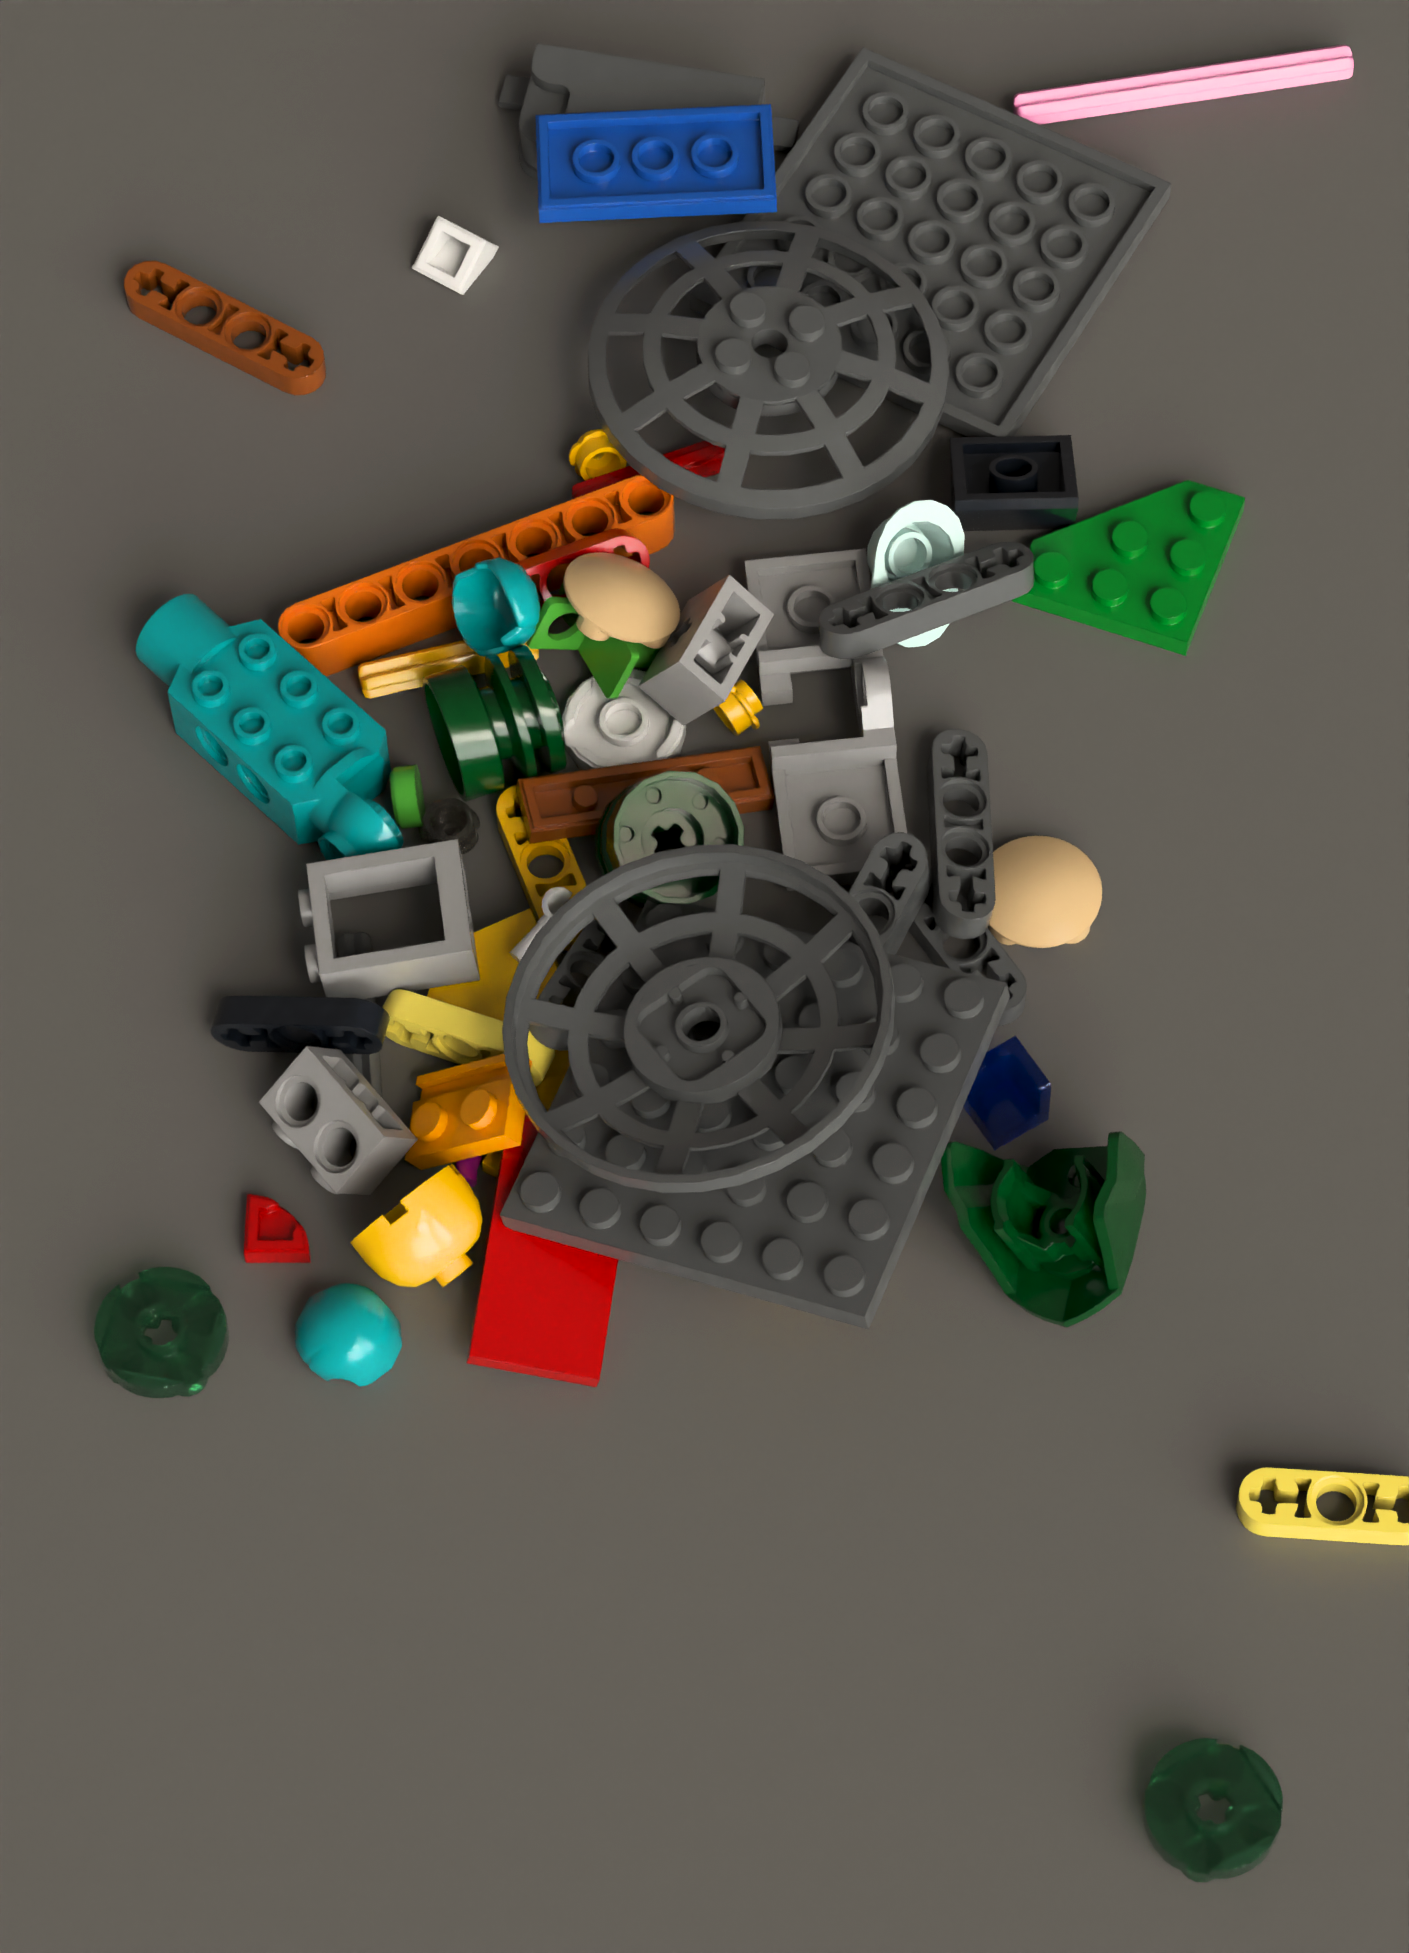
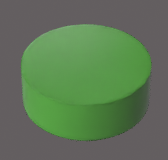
M417 764L394 767L390 774V785L397 825L401 829L425 826L424 794Z

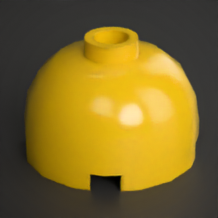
M451 1164L405 1196L397 1206L386 1215H381L350 1243L365 1263L386 1281L402 1287H418L435 1278L443 1288L474 1264L466 1253L480 1237L482 1215L479 1201L466 1179Z

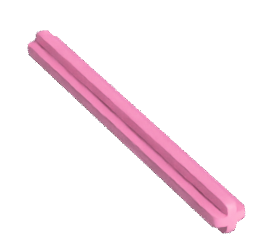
M1337 45L1027 91L1014 95L1013 113L1038 125L1345 80L1353 75L1354 60L1349 46Z

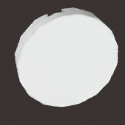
M633 669L616 699L605 697L594 676L583 681L568 698L562 717L566 751L580 770L675 758L680 755L686 736V725L683 726L638 687L646 673L645 671Z

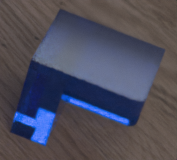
M1014 1036L986 1052L963 1108L992 1148L996 1150L1049 1119L1051 1084L1018 1038Z

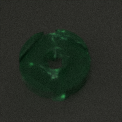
M174 1267L150 1268L139 1272V1279L127 1283L122 1289L118 1284L102 1301L96 1315L94 1327L95 1341L108 1377L127 1391L148 1398H172L177 1395L190 1397L202 1391L208 1382V1378L221 1365L229 1343L227 1318L222 1304L211 1292L210 1286L198 1275ZM162 1320L172 1321L173 1332L178 1334L173 1341H168L165 1345H154L152 1338L144 1335L147 1328L158 1329Z
M1199 1738L1187 1741L1170 1750L1156 1764L1144 1795V1826L1148 1838L1158 1854L1171 1866L1181 1870L1188 1879L1205 1883L1213 1879L1233 1878L1259 1865L1268 1856L1273 1844L1276 1842L1281 1828V1814L1283 1810L1281 1786L1268 1763L1255 1751L1240 1745L1238 1749L1229 1744H1217V1739ZM1208 1793L1214 1801H1219L1223 1798L1227 1799L1231 1806L1225 1811V1822L1215 1824L1211 1820L1203 1821L1197 1816L1201 1808L1199 1800L1201 1795Z

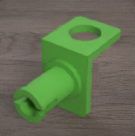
M550 597L546 599L540 610V619L536 624V631L526 642L531 649L578 650L605 697L614 699L619 696L633 669L649 668L659 649L649 648L641 643L626 642L611 636L605 641L592 640L578 629L576 622L562 633H548L549 626L559 616L568 613L578 614L567 597Z

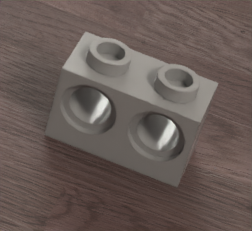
M306 1046L259 1101L273 1118L272 1128L285 1143L301 1151L312 1164L310 1172L313 1178L323 1188L334 1194L371 1195L418 1140L339 1049ZM315 1093H317L318 1105L314 1113L312 1101ZM355 1137L357 1143V1150L354 1158L352 1159L351 1143Z

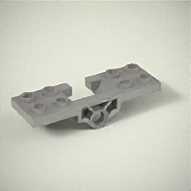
M866 548L745 560L744 572L747 591L774 613L773 618L755 648L762 706L793 703L791 674L850 668L860 737L800 743L799 738L768 741V755L781 853L805 862L831 877L840 886L853 885L871 850L881 838L890 833H907L896 759L897 744L894 730L890 675L887 661L883 655V649L854 659H838L825 654L819 643L818 619L821 611L833 603L863 593L871 588ZM905 864L903 869L912 871V865ZM890 869L892 881L895 880L900 871ZM786 887V891H795Z

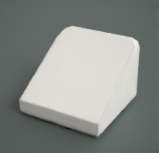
M437 216L412 269L464 295L493 259L499 246L447 219Z

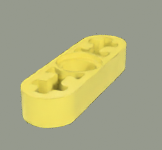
M403 989L392 990L382 1006L390 1016L385 1036L402 1046L460 1065L504 1053L503 1021ZM529 1030L527 1044L529 1059L532 1061L530 1073L535 1086H538L542 1083L556 1053L554 1049L548 1048L537 1041Z
M1265 1467L1249 1473L1240 1485L1236 1504L1237 1515L1243 1526L1254 1534L1267 1537L1409 1545V1523L1398 1522L1397 1512L1390 1510L1394 1508L1396 1499H1407L1409 1505L1408 1476ZM1261 1490L1274 1491V1499L1279 1502L1276 1506L1275 1514L1262 1513L1261 1503L1256 1501L1259 1500ZM1298 1490L1308 1491L1304 1505V1518L1295 1517L1298 1504H1296ZM1327 1492H1341L1351 1499L1355 1512L1344 1521L1328 1520L1318 1511L1317 1499ZM1367 1495L1376 1496L1373 1505L1375 1513L1372 1522H1364L1368 1503Z

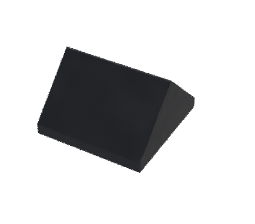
M1071 435L950 438L951 507L954 514L959 518L963 531L1062 529L1075 524L1079 497Z

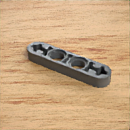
M999 542L833 603L824 608L819 614L820 647L830 657L854 659L1018 598L1028 593L1034 586L1033 553L1023 544ZM950 588L964 589L962 591L957 592L943 591ZM897 608L911 609L905 612L889 611Z
M948 729L939 733L933 740L926 767L933 915L936 924L943 932L960 939H972L982 935L988 928L996 901L988 755L985 744L977 735L962 729ZM953 756L959 757L961 765L965 766L962 777H953L955 771ZM949 800L964 801L971 805L975 810V814L968 817L956 816L948 812L943 803ZM957 848L967 850L977 858L978 863L972 866L958 865L948 858L946 852ZM960 889H969L967 893V908L970 912L962 911L961 904L956 901Z

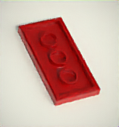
M525 1115L521 1146L502 1150L466 1363L597 1387L603 1362L618 1259L518 1232L504 1226L500 1213L538 1134L528 1115Z

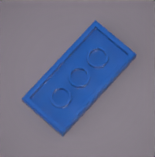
M771 104L535 115L540 223L777 212Z

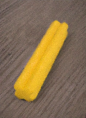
M462 640L361 663L358 666V678L365 698L371 699L423 687V677L459 665L465 666L471 675L485 673V657L478 655ZM529 648L535 660L539 658V649ZM508 652L497 654L504 667L508 668Z

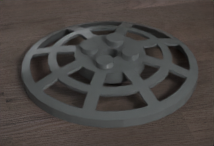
M741 221L707 227L678 237L649 253L628 270L606 296L594 321L588 348L589 393L596 417L611 444L629 465L661 490L689 504L724 515L758 520L797 519L830 513L863 501L890 485L915 463L931 441L943 414L949 377L947 345L938 318L922 292L898 267L876 251L844 235L810 225L782 221ZM743 239L792 241L788 252L776 250L746 251L725 255L716 259L704 249V247ZM816 246L840 253L867 266L895 288L869 293L862 284L844 271L824 261L812 258ZM679 257L692 269L667 288L654 305L651 314L616 313L620 303L630 290L657 268ZM749 266H782L776 286H758L742 289L728 273L729 270ZM806 272L815 274L835 284L846 292L851 299L823 307L813 298L800 292ZM702 282H705L720 299L708 311L704 319L670 315L682 297ZM910 307L915 309L924 325L930 345L931 373L929 383L895 369V338L885 313ZM868 318L877 341V361L842 350V337L839 327ZM608 336H644L642 342L643 366L649 386L653 392L622 412L614 398L607 374L606 345ZM662 337L697 341V366L670 381L661 357ZM763 344H773L783 349L784 353L775 358H766L758 355L754 349ZM839 373L870 383L860 399L837 418L823 399L834 386ZM708 388L720 401L736 409L732 427L723 426L703 416L685 400ZM888 390L922 405L917 418L903 437L880 458L863 467L847 436L855 432L873 416L884 401ZM800 411L803 412L813 428L791 434H756L761 416H784ZM665 412H668L676 422L692 434L713 445L725 448L718 480L715 481L699 476L671 462L646 443L638 434V431ZM824 447L840 475V478L826 483L794 489L742 487L750 454L788 456Z
M734 844L694 845L657 852L624 864L588 884L563 904L535 935L517 966L506 997L502 1027L505 1063L517 1098L536 1130L562 1156L589 1173L626 1187L661 1193L706 1192L739 1186L775 1173L811 1153L838 1131L865 1100L883 1068L893 1036L896 999L889 959L876 927L858 901L831 877L801 860L768 849ZM700 876H719L715 912H701L675 917L650 926L638 933L618 906L620 902L637 893L668 882ZM746 877L766 880L798 891L822 905L834 918L806 944L797 935L776 923L756 916L742 914ZM596 919L616 946V949L607 955L589 976L577 997L574 1008L536 999L541 983L557 956L583 928ZM712 935L708 957L684 960L666 968L653 952V950L680 939ZM852 936L863 951L873 976L877 1001L876 1022L839 1026L840 1013L837 994L828 970L823 963ZM738 937H747L768 944L790 959L764 979L752 968L735 961ZM631 966L644 985L631 1001L626 1017L596 1012L608 988L623 971ZM807 978L818 1000L820 1028H783L782 1016L777 1002ZM713 1021L720 1024L717 1033L707 1040L695 1041L687 1037L689 1030L699 1022ZM530 1024L568 1033L569 1064L578 1090L582 1094V1097L548 1112L539 1099L530 1073L527 1044ZM590 1037L625 1043L634 1069L600 1087L595 1079L590 1063ZM871 1048L868 1060L854 1085L828 1115L811 1129H808L793 1115L819 1086L831 1065L834 1052ZM779 1054H814L802 1078L781 1100L761 1081L772 1068ZM649 1089L660 1097L676 1103L669 1131L660 1130L638 1122L622 1112L618 1107ZM739 1096L756 1115L755 1118L727 1129L697 1133L704 1105L721 1103ZM600 1117L608 1126L627 1138L651 1147L662 1148L663 1150L654 1173L628 1169L591 1155L577 1146L564 1132ZM768 1130L785 1144V1146L771 1154L735 1167L698 1174H683L691 1151H707L733 1146L755 1138Z

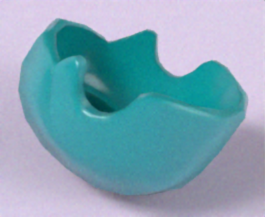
M498 557L475 563L473 568L455 576L452 591V607L456 626L466 645L478 655L487 657L493 654L497 655L508 652L511 648L525 644L535 633L536 624L540 619V602L536 585L522 565Z
M340 1283L309 1297L295 1324V1347L303 1362L309 1365L310 1370L324 1380L344 1379L358 1386H365L373 1383L393 1367L402 1348L401 1325L390 1308L373 1290L357 1284Z

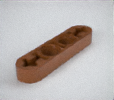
M156 260L144 261L134 265L127 272L124 278L127 305L130 311L141 320L285 393L307 395L322 386L326 378V363L324 351L320 343L314 338L165 263ZM158 285L162 286L163 294L153 290ZM143 288L150 291L146 296L141 293ZM169 302L173 303L171 309H170V306H169ZM198 306L210 307L217 312L215 317L205 324L196 325L184 319L187 312ZM246 331L260 332L266 337L264 342L254 349H242L233 343L239 334ZM278 346L281 348V354L277 352ZM304 359L309 361L308 368L306 366L299 364L302 363ZM288 362L299 366L293 371L289 370Z

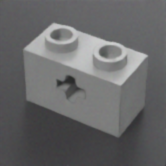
M732 576L724 577L687 601L680 613V620L676 629L669 637L665 646L659 649L638 687L683 726L725 702L773 618L774 613Z

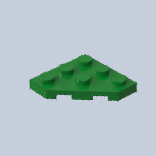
M1186 480L1034 539L1029 548L1034 556V586L1028 593L1012 599V602L1186 656L1243 514L1245 497Z

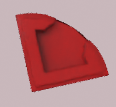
M247 1194L244 1257L246 1263H311L308 1238L304 1228L297 1219L287 1210L280 1207L279 1203L265 1196Z

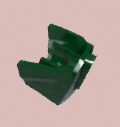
M1122 1131L1110 1132L1107 1146L1053 1149L1029 1167L1017 1164L1014 1159L1003 1160L983 1150L956 1141L948 1142L941 1158L944 1191L957 1213L961 1230L980 1254L1010 1300L1035 1317L1067 1328L1096 1314L1122 1294L1133 1260L1146 1199L1145 1154L1133 1140Z

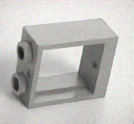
M458 839L306 864L309 888L298 890V898L304 927L314 926L315 944L305 945L306 965L310 982H322L326 997L367 999L389 995L395 989L417 991L480 980L466 870ZM438 883L445 936L444 941L337 958L330 900Z

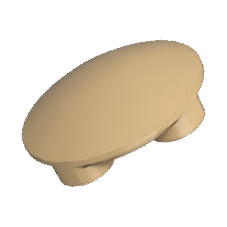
M595 552L577 557L569 564L565 571L563 579L564 590L571 605L579 614L576 625L585 636L592 640L605 641L611 636L622 641L641 643L649 648L659 649L665 646L679 623L680 608L673 591L655 572L637 561L617 554Z
M1048 836L1018 838L1005 843L993 852L996 901L989 923V931L998 942L1005 945L1018 944L1032 948H1048L1065 943H1079L1086 938L1101 906L1102 883L1095 865L1084 852L1064 840Z

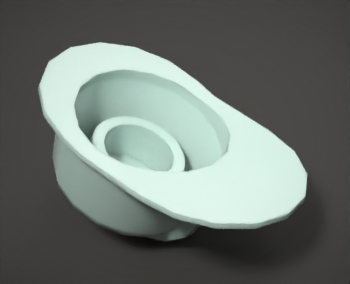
M917 500L897 509L890 518L884 520L873 532L867 546V564L872 575L870 590L964 555L965 535L960 520L948 506L934 500ZM950 588L943 591L957 592L958 588ZM897 608L889 611L905 612L911 609ZM949 624L896 644L908 648L926 646L939 638Z

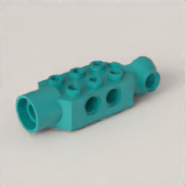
M183 594L169 600L150 617L138 637L136 655L147 668L169 687L167 693L177 735L298 845L318 841L320 850L326 860L402 848L401 846H403L404 841L399 827L384 808L375 801H372L384 791L391 772L386 730L262 619L230 626L194 594Z

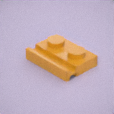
M504 1053L417 1076L416 1085L422 1089L421 1098L419 1101L413 1102L409 1130L418 1140L405 1154L407 1162L420 1170L521 1146L525 1111L515 1093L505 1063ZM529 1059V1065L531 1070L532 1061Z

